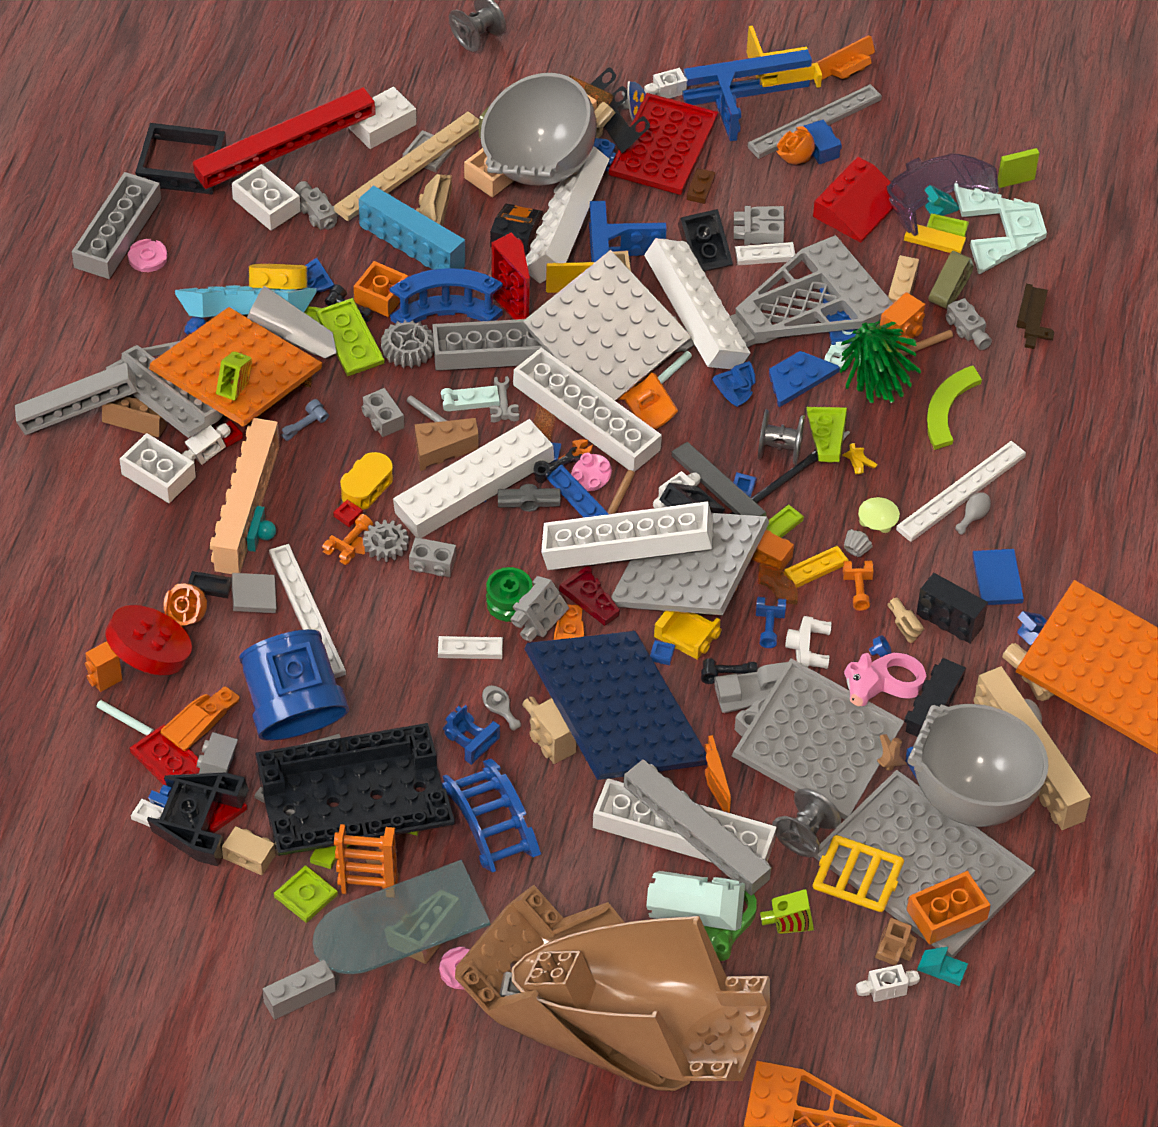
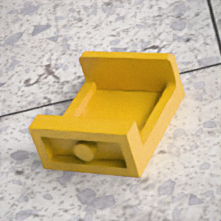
M665 611L655 623L654 637L663 642L675 644L676 649L698 660L702 653L705 654L708 651L712 640H716L722 630L720 628L721 619L716 618L711 622L696 613Z

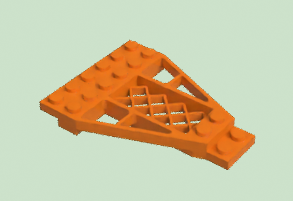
M756 1061L744 1127H798L803 1123H806L808 1127H815L812 1122L819 1123L820 1125L817 1127H902L803 1069ZM801 1081H805L831 1096L830 1107L827 1111L797 1105ZM834 1100L842 1102L869 1119L835 1113L833 1111Z

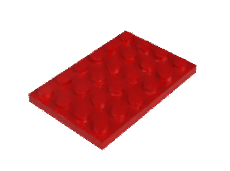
M646 93L631 126L640 117L644 116L650 123V128L623 153L618 150L609 168V175L682 195L718 119V112ZM641 121L636 125V132H642L645 129V122Z

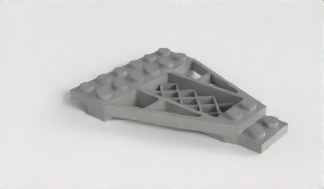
M835 235L801 249L736 307V314L731 315L730 318L746 346L749 347L753 344L766 343L784 336L859 329L863 323L867 322L868 324L879 321L881 314L893 302ZM802 260L812 274L800 279H794L789 271ZM781 278H785L788 282L783 286L768 291ZM824 288L822 293L813 291V289ZM796 296L806 297V299H797ZM810 298L819 299V302H813L809 300ZM825 298L827 301L830 302L824 304L823 299ZM779 303L789 304V306H779ZM793 305L801 306V307H802V310H801V309L792 308V306H793ZM762 310H768L772 312L771 314L762 313ZM844 310L851 320L829 322L826 316L829 314L831 316L836 314L837 311L841 312ZM775 313H784L785 316H778Z
M180 341L146 348L136 345L123 352L121 360L106 367L107 370L127 362L136 378L137 392L133 393V395L188 438L218 422L223 416L222 413L149 369L150 363L155 360L152 356L162 355Z

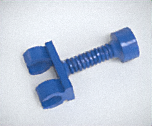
M757 597L756 616L766 617L765 632L760 635V645L764 648H773L777 645V635L773 632L774 618H785L786 599H778V606L765 605V597Z

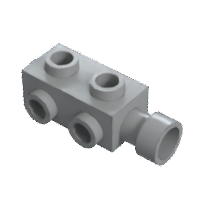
M306 181L298 183L295 187V192L301 198L300 210L303 214L307 213L309 215L311 225L313 227L317 226L320 230L333 228L337 223L338 213L334 211V206L329 203L326 194L322 193L318 187L312 189Z
M965 298L948 305L946 320L949 325H955L958 336L960 338L965 337L967 341L974 339V344L979 350L988 348L992 343V339L985 333L986 322L984 318L977 314L973 305L969 304Z

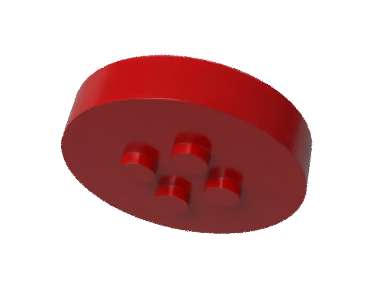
M141 605L123 606L114 612L106 627L105 636L112 651L130 666L146 673L155 675L175 674L183 668L192 651L190 637L184 628L168 615L150 607Z

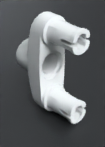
M804 616L799 631L788 629L785 647L796 649L797 662L806 667L828 668L829 655L811 653L809 645L811 632L830 635L831 622Z

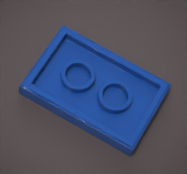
M1014 549L973 551L972 558L980 598L987 601L988 605L1023 603L1024 597Z

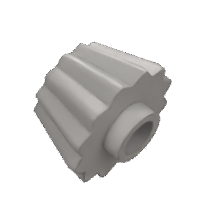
M848 530L844 548L850 554L860 557L873 547L866 534L861 531Z

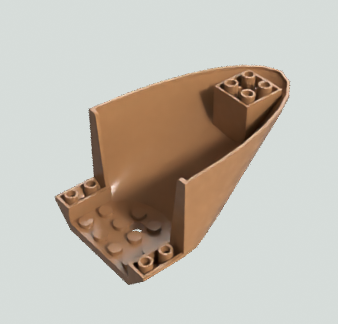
M532 885L504 908L456 966L455 979L497 1023L534 1041L653 1090L673 1092L690 1084V1081L673 1080L657 1075L593 1038L547 1009L536 998L539 994L537 990L504 997L499 995L503 974L505 972L512 973L510 964H516L527 953L543 944L567 935L625 923L609 902L563 918L536 886Z
M700 916L634 921L567 935L543 944L527 953L511 968L512 983L520 993L537 990L539 994L536 998L550 1011L655 1074L673 1080L743 1081L770 1015L769 976L726 977Z

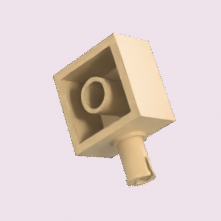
M534 697L527 698L522 705L531 715V731L529 734L533 742L540 745L543 755L546 758H550L553 764H556L575 754L576 741L553 699L551 698L539 705Z

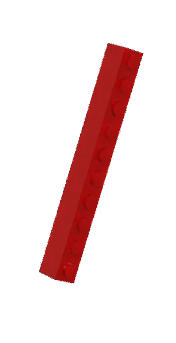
M362 87L193 161L194 174L205 189L210 188L376 115L375 101L365 88Z

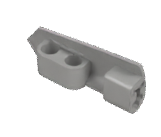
M263 286L247 316L248 319L282 337L285 341L314 355L327 358L337 353L333 332L266 286Z
M788 662L764 665L757 672L714 677L715 690L722 713L749 708L757 699H762L769 695Z

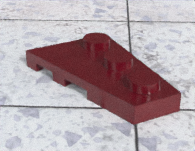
M587 565L561 583L559 591L605 626L619 616L620 610L610 595L604 592L601 582L592 575V569Z

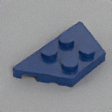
M802 351L769 369V377L773 383L772 388L777 397V405L779 407L783 406L839 373L840 367Z

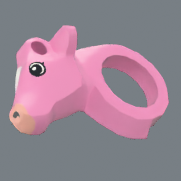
M864 653L860 657L859 662L849 663L844 671L850 690V701L856 706L867 705L869 699L882 691L900 698H915L922 689L926 679L923 665L914 657L902 653H891L873 662L869 653ZM891 666L904 667L915 675L916 680L913 682L899 681L889 674L887 668Z

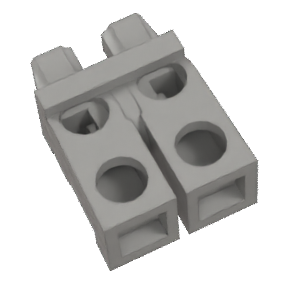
M745 206V212H734V225H744L734 226V239H744V245H750V243H783L784 206L752 208L751 206Z
M540 576L533 580L534 586L521 597L519 603L516 602L513 608L516 612L510 619L516 627L522 628L525 625L520 635L524 640L530 642L536 636L544 637L547 634L546 631L569 609L562 596L559 595V591L552 580Z

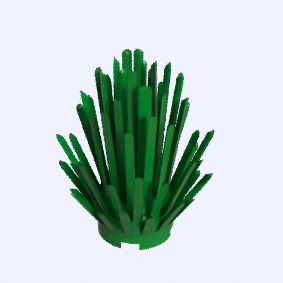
M880 321L868 324L867 322L863 323L862 327L852 332L856 334L855 337L841 343L842 346L852 342L842 352L841 362L847 357L848 359L840 368V373L848 368L855 357L845 386L847 389L849 388L850 382L857 370V390L863 392L865 384L866 397L870 403H874V387L878 398L881 397L882 393L884 400L889 398L890 402H894L893 389L897 390L900 397H903L904 393L897 376L900 377L904 384L907 383L909 387L912 386L909 375L895 357L907 371L915 370L919 374L921 373L920 368L898 351L900 349L916 356L914 351L898 344L896 341L912 346L917 345L914 339L900 337L903 335L900 333L903 332L902 329H888V327L893 326L896 322H890L882 326L878 325Z

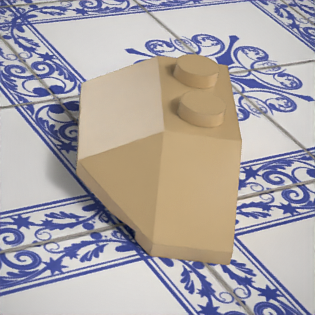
M437 174L425 186L424 194H420L419 205L421 206L416 209V211L441 226L444 223L451 195L452 175Z

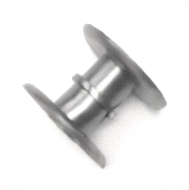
M475 0V12H471L469 16L457 9L450 12L449 24L455 38L465 49L472 52L479 49V33L482 34L487 30L491 34L499 36L503 35L506 31L504 15L494 0Z
M766 409L759 440L758 459L762 458L765 445L778 447V450H781V448L794 449L793 464L797 465L805 415L800 417L797 429L785 428L783 424L781 427L769 425L770 413ZM779 440V441H784L786 444H780V443H774V442H776V441Z
M802 788L798 789L794 794V803L799 811L796 814L798 817H777L772 822V826H776V837L789 850L800 856L815 857L820 851V843L815 833H817L819 827L828 830L837 828L841 824V815L836 806L823 794L812 789Z

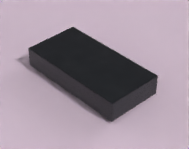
M192 571L188 584L199 587L205 595L228 599L232 588L231 577Z

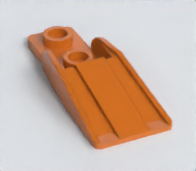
M568 605L569 609L557 621L553 640L584 637L581 607L578 605Z
M228 687L221 688L211 697L208 694H204L192 701L161 729V734L183 751H186L205 735L231 707L238 703L240 697Z
M713 735L708 736V744H705L708 767L705 769L707 785L722 811L730 813V791Z

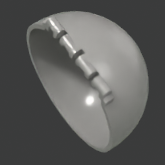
M541 73L525 77L501 92L488 108L481 126V144L487 156L486 165L488 166V173H503L514 181L532 186L554 184L574 174L589 157L594 146L597 130L594 107L582 86L572 78L562 74Z
M942 704L940 707L932 705L907 760L909 765L914 766L920 789L935 809L955 822L976 827L999 825L1023 813L1039 795L1048 773L1047 753L1037 734L1014 715L998 708L979 704H960L950 707Z

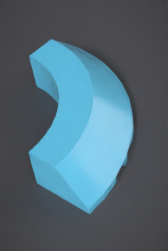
M240 285L208 287V289L188 288L175 290V294L189 316L204 318L217 316L228 307L242 315L249 314L262 288L240 287ZM309 287L302 289L269 288L302 312L306 310L317 292L316 288Z

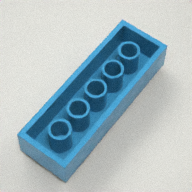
M374 185L359 198V223L363 229L370 231L379 239L385 240L394 248L400 249L409 257L415 258L424 266L430 267L433 270L444 268L463 269L465 267V239Z

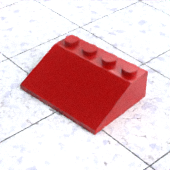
M857 157L814 201L813 217L861 243L900 203L904 195L875 165Z
M511 232L492 242V277L503 283V286L493 294V298L514 320L526 319L529 317L530 276L524 245Z

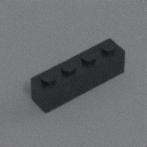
M942 658L939 665H934L931 671V679H927L922 687V695H917L913 703L914 709L912 711L909 710L905 716L904 722L907 723L905 732L918 737L932 705L938 707L941 704L947 707L950 706L964 681L966 667Z

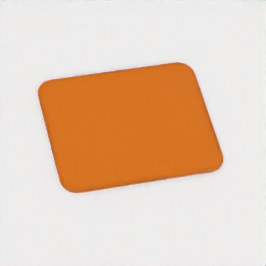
M357 536L350 546L355 548V553L363 555L365 554L363 538Z

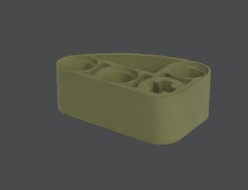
M955 251L951 252L929 295L930 302L947 309L948 305L957 299L973 271L974 265L970 257Z

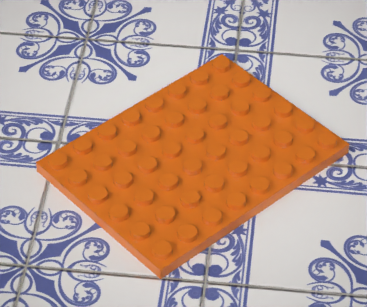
M1074 580L1015 672L1158 754V627Z

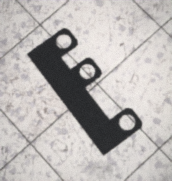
M609 67L584 90L587 95L597 100V107L602 102H605L616 112L604 127L621 153H623L650 128V123L644 116L640 117L631 127L625 122L617 108L628 99L626 88L624 86L619 87L611 96H608L604 91L616 79L615 72ZM610 72L612 74L611 80L603 83L602 77ZM619 91H623L625 93L623 100L616 102L615 95ZM641 121L645 122V129L642 132H636V125Z

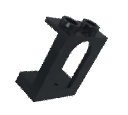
M668 483L659 499L667 507L708 502L711 513L722 514L725 510L724 507L701 488L693 485Z

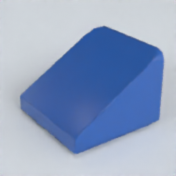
M736 472L733 483L751 498L757 478Z

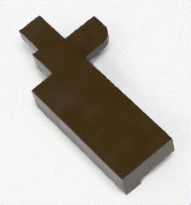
M1027 283L1016 327L1025 329V348L1035 349L1037 337L1053 340L1054 331L1050 328L1040 327L1048 290L1036 288L1032 284Z

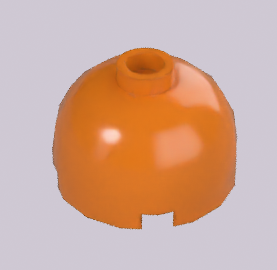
M804 126L796 127L797 131L793 133L788 131L777 144L779 149L778 151L776 150L777 154L789 164L805 163L811 159L814 152V138Z
M186 583L176 584L172 590L166 593L164 599L165 614H168L169 617L181 626L194 625L204 617L207 610V599L199 587Z

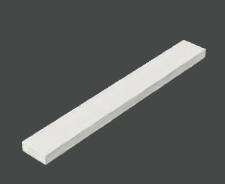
M1010 441L898 524L896 530L912 542L1025 458L1026 452Z
M286 544L270 549L269 555L302 629L318 630L321 633L322 642L325 645L335 678L346 675V670L290 545Z

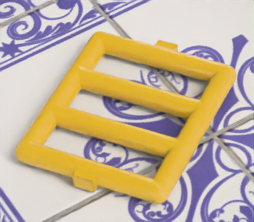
M835 835L825 856L822 855L820 859V868L812 886L817 891L878 912H883L892 891L895 892L897 888V879L904 864V859L889 852ZM839 845L852 850L836 887H833L823 882ZM861 852L873 857L856 895L844 889ZM884 860L894 865L879 901L876 902L865 897L880 861Z

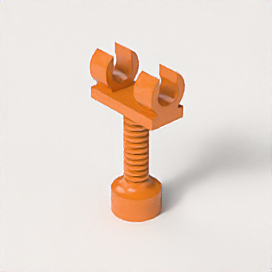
M361 514L355 520L356 526L342 541L331 535L323 544L322 548L324 550L322 552L331 555L336 548L341 551L339 555L341 560L339 562L344 565L349 564L351 559L355 557V548L350 546V544L362 531H368L369 525L373 526L372 520L368 516Z
M843 561L844 580H855L856 595L853 597V607L859 611L866 610L870 607L869 596L864 593L863 580L873 579V562L864 561V569H852L851 561Z

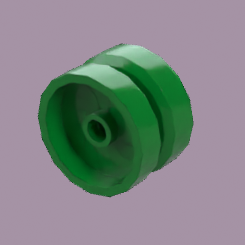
M505 567L494 571L489 576L486 583L487 609L492 616L498 620L512 622L510 619L516 612L513 608L516 602L519 603L521 597L527 594L533 587L529 575L521 569Z

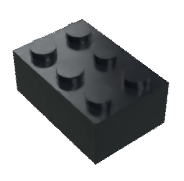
M933 572L920 588L916 614L922 619L937 625L940 629L955 635L958 639L971 644L984 627L988 602Z

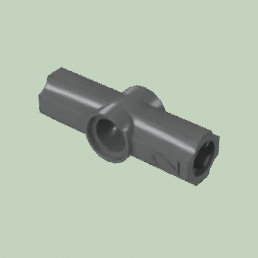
M525 484L520 489H498V507H520L523 511L531 512L538 507L560 506V488L538 489L533 484Z

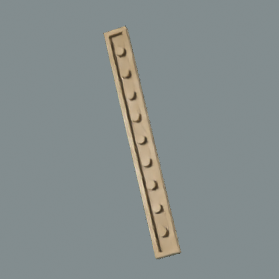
M466 112L334 205V211L345 220H351L359 214V198L373 185L389 193L440 157L448 149L478 130L479 119L470 112Z

